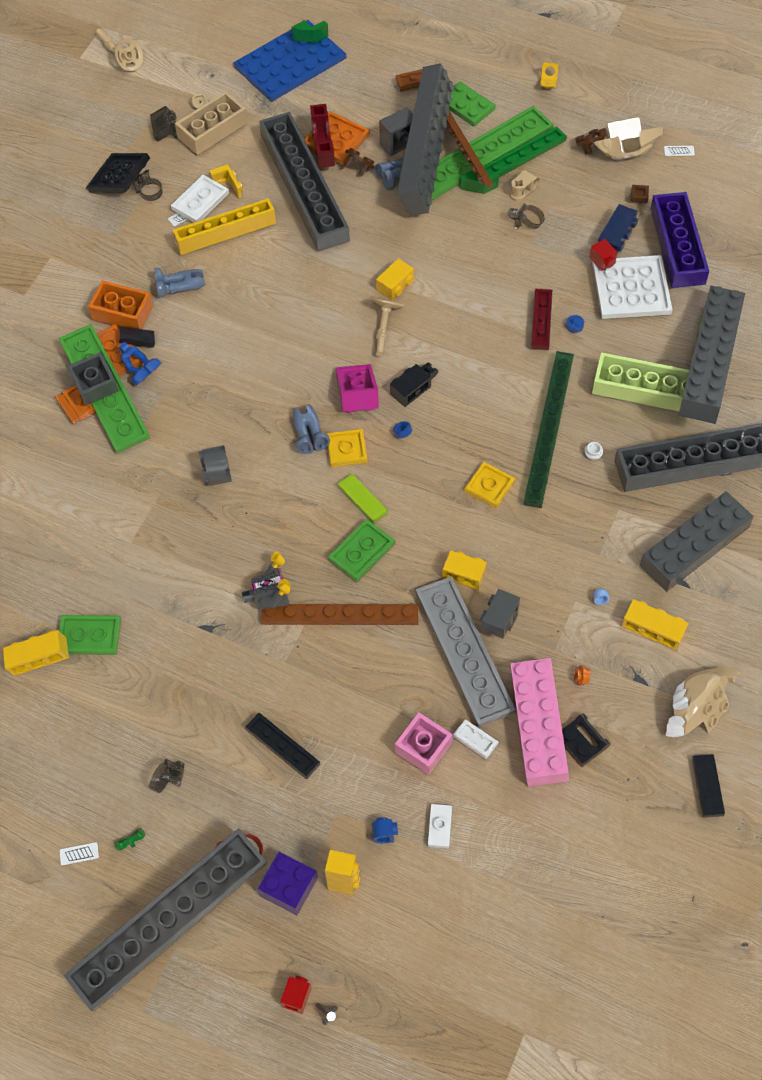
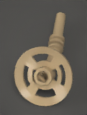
M101 29L96 30V34L102 39L110 52H114L116 62L122 69L135 71L141 66L143 52L135 40L125 38L116 45ZM123 43H129L128 47L121 48ZM133 48H135L137 51L138 59L136 58V53ZM131 62L135 64L133 67H126V64Z
M371 297V300L380 305L382 310L380 327L377 330L376 336L378 341L376 355L382 356L384 342L387 340L388 331L386 328L389 312L392 309L403 308L405 304Z

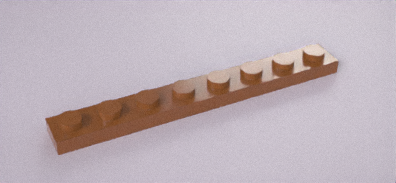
M449 111L446 122L450 134L454 135L453 138L456 144H460L459 148L462 154H465L464 156L468 164L472 163L470 167L474 174H476L480 184L484 183L486 188L492 186L493 184L486 170Z
M289 604L276 608L262 609L261 625H418V604Z

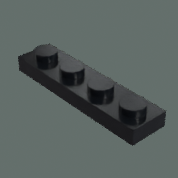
M258 713L245 726L250 734L304 778L308 779L321 765L318 759L261 713Z

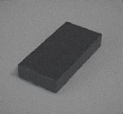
M122 326L118 328L119 343L126 342L127 344L154 347L155 345L154 331Z

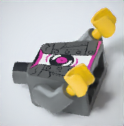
M277 551L271 555V561L274 563L270 564L266 572L251 579L252 589L242 592L244 603L256 600L260 610L289 605L287 594L290 592L291 583L285 578L283 579L281 570L278 568V566L284 565L285 560L282 554Z

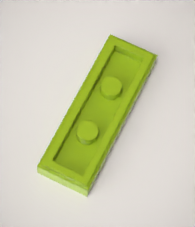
M353 474L338 483V488L373 524L388 514V510Z

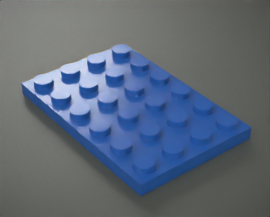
M306 20V22L311 27L314 26L313 23H311L309 20ZM289 30L236 60L233 64L236 70L269 101L273 102L347 57L346 53L328 37L317 43L294 41L292 39V30Z

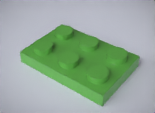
M461 81L454 85L449 110L473 127L495 110L496 105Z
M366 519L328 556V560L358 582L395 545V540Z
M61 615L59 631L67 638L68 654L117 655L121 617Z

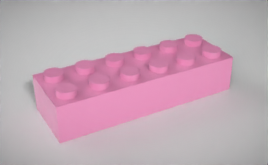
M551 658L510 663L528 787L568 782L569 772Z

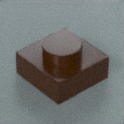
M632 185L631 202L648 203L649 186Z

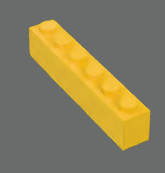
M269 198L173 229L175 244L180 254L183 255L276 224L275 210Z

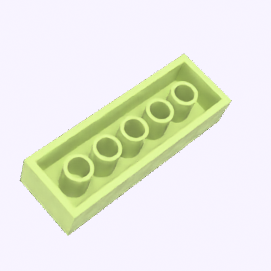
M601 352L592 394L679 412L689 370Z

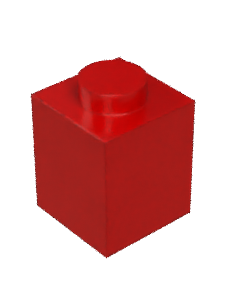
M603 239L591 246L589 258L603 271L616 264L617 251L606 239Z
M289 976L280 1001L282 1008L303 1014L312 989L308 979L301 976H296L295 978Z

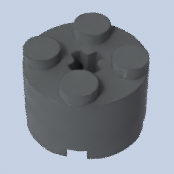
M224 445L202 449V451L198 452L202 468H205L202 469L206 486L232 482Z

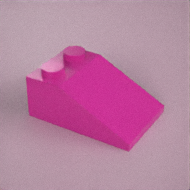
M371 364L335 367L343 412H355L356 410L370 411L379 408L378 387Z

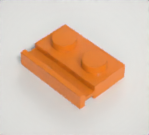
M76 385L63 391L61 395L55 396L73 425L76 424V421H81L96 413L92 403L85 406Z

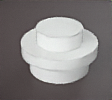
M590 442L586 445L584 453L587 458L597 460L602 457L603 448L598 442Z

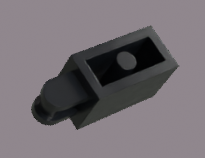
M429 362L422 367L415 364L413 367L406 369L400 377L392 380L390 395L404 407L408 406L431 387V380L438 374V369L432 368V364Z

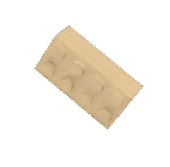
M225 91L176 122L177 137L194 153L199 155L247 124V110Z

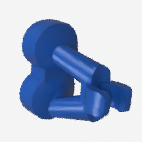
M123 342L119 346V350L122 353L120 358L127 371L135 372L131 378V382L135 386L139 385L162 364L158 358L148 360L146 355L134 345L129 347L126 342ZM133 355L140 359L144 364L143 368L133 367L130 356Z

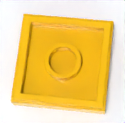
M363 429L326 433L330 438L328 450L331 467L368 463Z
M483 461L464 488V492L497 509L515 483L516 478Z

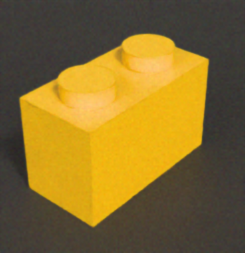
M398 258L376 279V290L390 300L400 296L403 290L414 282V268Z
M450 550L442 569V578L446 579L452 576L455 583L479 590L486 574L487 562L478 557L467 556L460 551Z

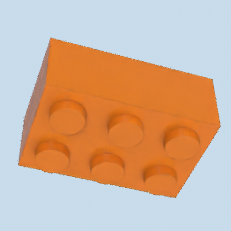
M102 280L88 308L92 320L110 325L116 324L118 327L142 329L154 305L150 292Z

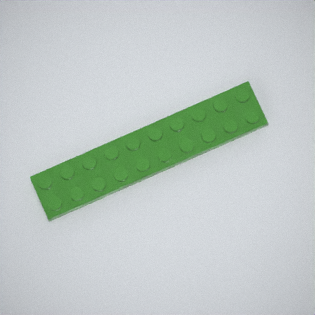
M532 106L469 142L484 166L553 129L554 124ZM460 148L439 160L432 200L459 185L460 176L472 171L470 167L472 163L468 164L464 156L465 154H462Z

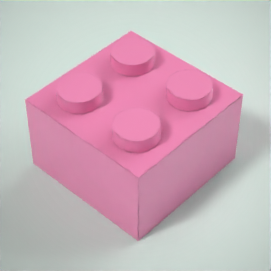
M418 712L396 741L395 753L427 775H430L452 745L453 734Z

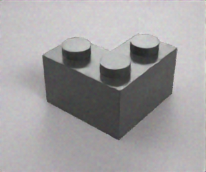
M498 589L495 595L492 594L488 602V610H484L480 617L482 622L481 630L504 639L507 630L511 631L518 617L520 597Z

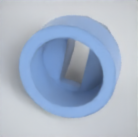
M598 588L593 593V599L597 605L606 604L610 600L606 589Z

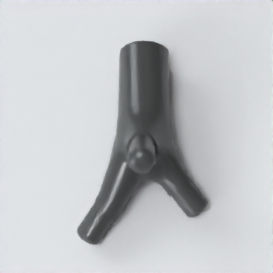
M316 1003L315 1006L324 1016V1025H327L328 1021L335 1019V1012L338 1010L337 1006L328 1009Z

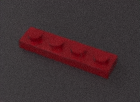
M535 288L531 349L549 350L552 289Z

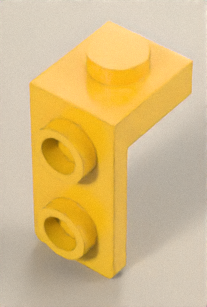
M228 164L210 170L212 180L219 184L229 181L238 199L242 198V184L240 181L237 182L236 173L230 169Z

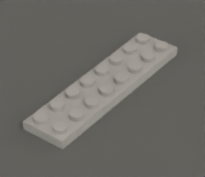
M452 576L416 589V595L477 726L481 727L514 714L516 709Z

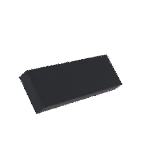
M714 754L693 756L692 761L703 818L724 816L725 810Z

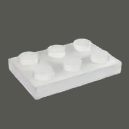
M202 175L171 205V209L193 223L203 220L229 194V189Z

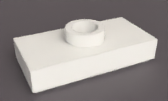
M466 719L453 734L455 739L486 760L499 744L497 740Z
M431 804L428 847L449 849L452 806Z

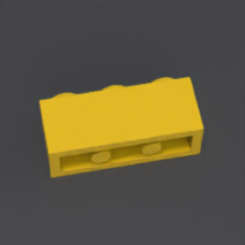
M633 599L624 617L622 627L677 651L689 623L680 617L667 614L662 609H655L643 601Z
M51 630L40 636H32L28 640L14 642L10 646L3 648L5 669L14 676L69 659L67 638L58 630Z
M330 850L325 868L328 890L353 895L354 890L359 889L361 881L360 863H357L356 855Z

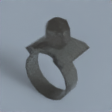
M149 169L145 170L142 174L139 173L137 179L133 181L136 194L140 193L141 197L146 201L157 200L163 194L161 182L150 178ZM150 184L158 185L161 188L154 195H145L141 192V189L144 185Z
M525 203L519 210L510 208L508 211V217L515 220L516 230L522 224L531 229H537L545 219L543 212L538 207L533 205L527 206ZM524 211L534 212L539 217L540 224H535L528 220Z
M165 759L164 763H161L154 771L149 788L157 793H161L169 782L180 787L185 764L181 761L172 762Z

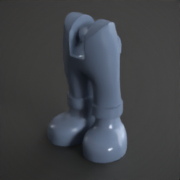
M404 157L391 160L388 163L381 162L375 165V173L379 179L383 178V183L387 190L394 188L395 179H400Z
M154 268L159 297H164L168 293L175 294L176 292L197 290L205 286L202 269L184 270L164 275L160 268Z
M311 404L305 405L306 413L301 414L298 407L293 408V422L299 438L295 446L297 451L302 454L313 452L307 426L310 428L317 451L325 449L330 443L329 436L320 430L319 419Z

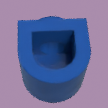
M386 817L377 818L372 823L373 842L380 844L395 843L394 835H398L397 822H393L392 819Z

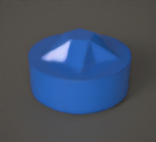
M572 315L567 319L566 328L570 332L578 333L584 328V319L581 316Z
M403 421L395 425L393 432L397 438H405L412 433V427L409 422Z

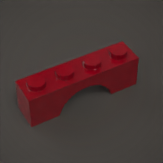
M326 104L310 105L318 167L335 166V156L330 135Z

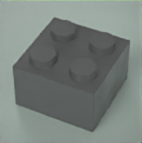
M407 107L379 120L380 145L390 156L406 149L413 113Z
M101 352L67 366L85 406L119 391Z

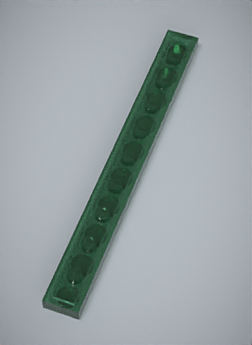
M556 351L523 503L526 506L542 508L574 359V354Z

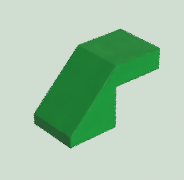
M303 20L291 27L292 39L294 41L317 43L329 36L328 23L325 21L311 27Z
M472 170L460 176V189L485 194L498 188L499 175L496 171L489 174L488 176L493 185L486 188L484 183L480 184Z

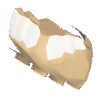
M639 117L609 123L611 138L595 141L594 145L612 159L623 160L647 154L653 147L656 139L664 134V128L659 127L641 131Z
M718 667L696 672L683 680L677 686L673 695L674 716L668 720L665 736H685L702 722H704L708 733H710L718 724L722 714L729 708V701L725 693L727 682L734 683L735 677L740 675V672L731 667Z

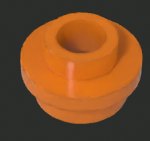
M582 665L574 672V680L577 681L579 686L588 684L590 681V669Z

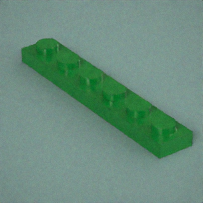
M556 126L483 167L488 175L496 171L499 177L565 142L567 136Z

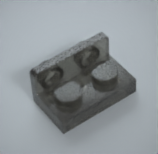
M164 106L150 114L153 136L157 142L170 134L175 139L178 138L175 127L177 116L173 110Z

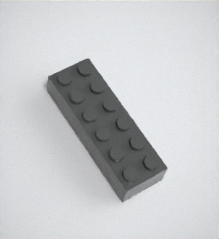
M725 491L642 555L640 567L668 592L750 527L754 516Z

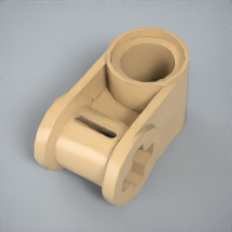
M523 170L520 175L512 180L511 186L513 190L510 194L511 198L515 201L523 200L530 192L537 188L540 178L527 170Z

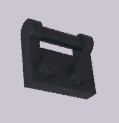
M584 713L580 714L574 721L562 729L564 746L581 767L611 745L589 723L588 717ZM582 726L598 746L594 748L577 728Z

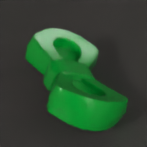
M138 828L126 838L116 840L114 842L115 848L123 850L128 845H131L132 848L135 847L134 841L144 838V830Z

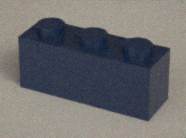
M619 204L598 238V242L606 239L617 251V254L622 252L625 240H629L631 236V229L637 226L639 220L637 218L638 211Z

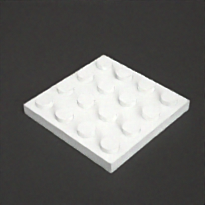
M662 255L616 258V264L603 271L592 261L601 319L672 315V305Z

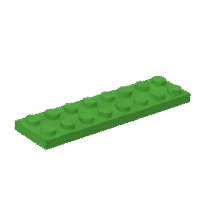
M92 324L60 337L59 341L71 364L101 352L116 381L118 392L92 403L116 453H120L150 439L144 423Z

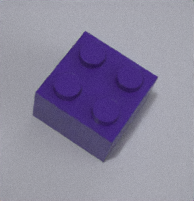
M279 851L257 888L259 896L297 916L318 879L317 871Z

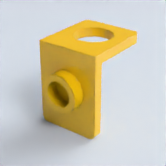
M543 62L540 86L544 88L556 87L558 63ZM547 67L554 68L555 72L553 75L549 76L545 73Z

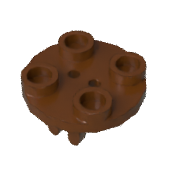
M606 128L591 130L587 136L581 135L576 137V145L582 146L585 154H591L593 142L604 140L608 132Z
M353 148L346 149L345 153L349 155V158L344 166L349 167L351 161L355 160L361 162L360 176H363L367 167L374 169L373 160L365 156L364 158L360 157V153Z

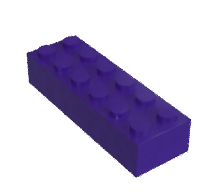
M687 192L653 195L650 210L671 287L706 285L710 271Z

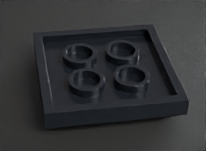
M111 153L86 188L89 192H127L141 170L145 168L150 159L147 153Z

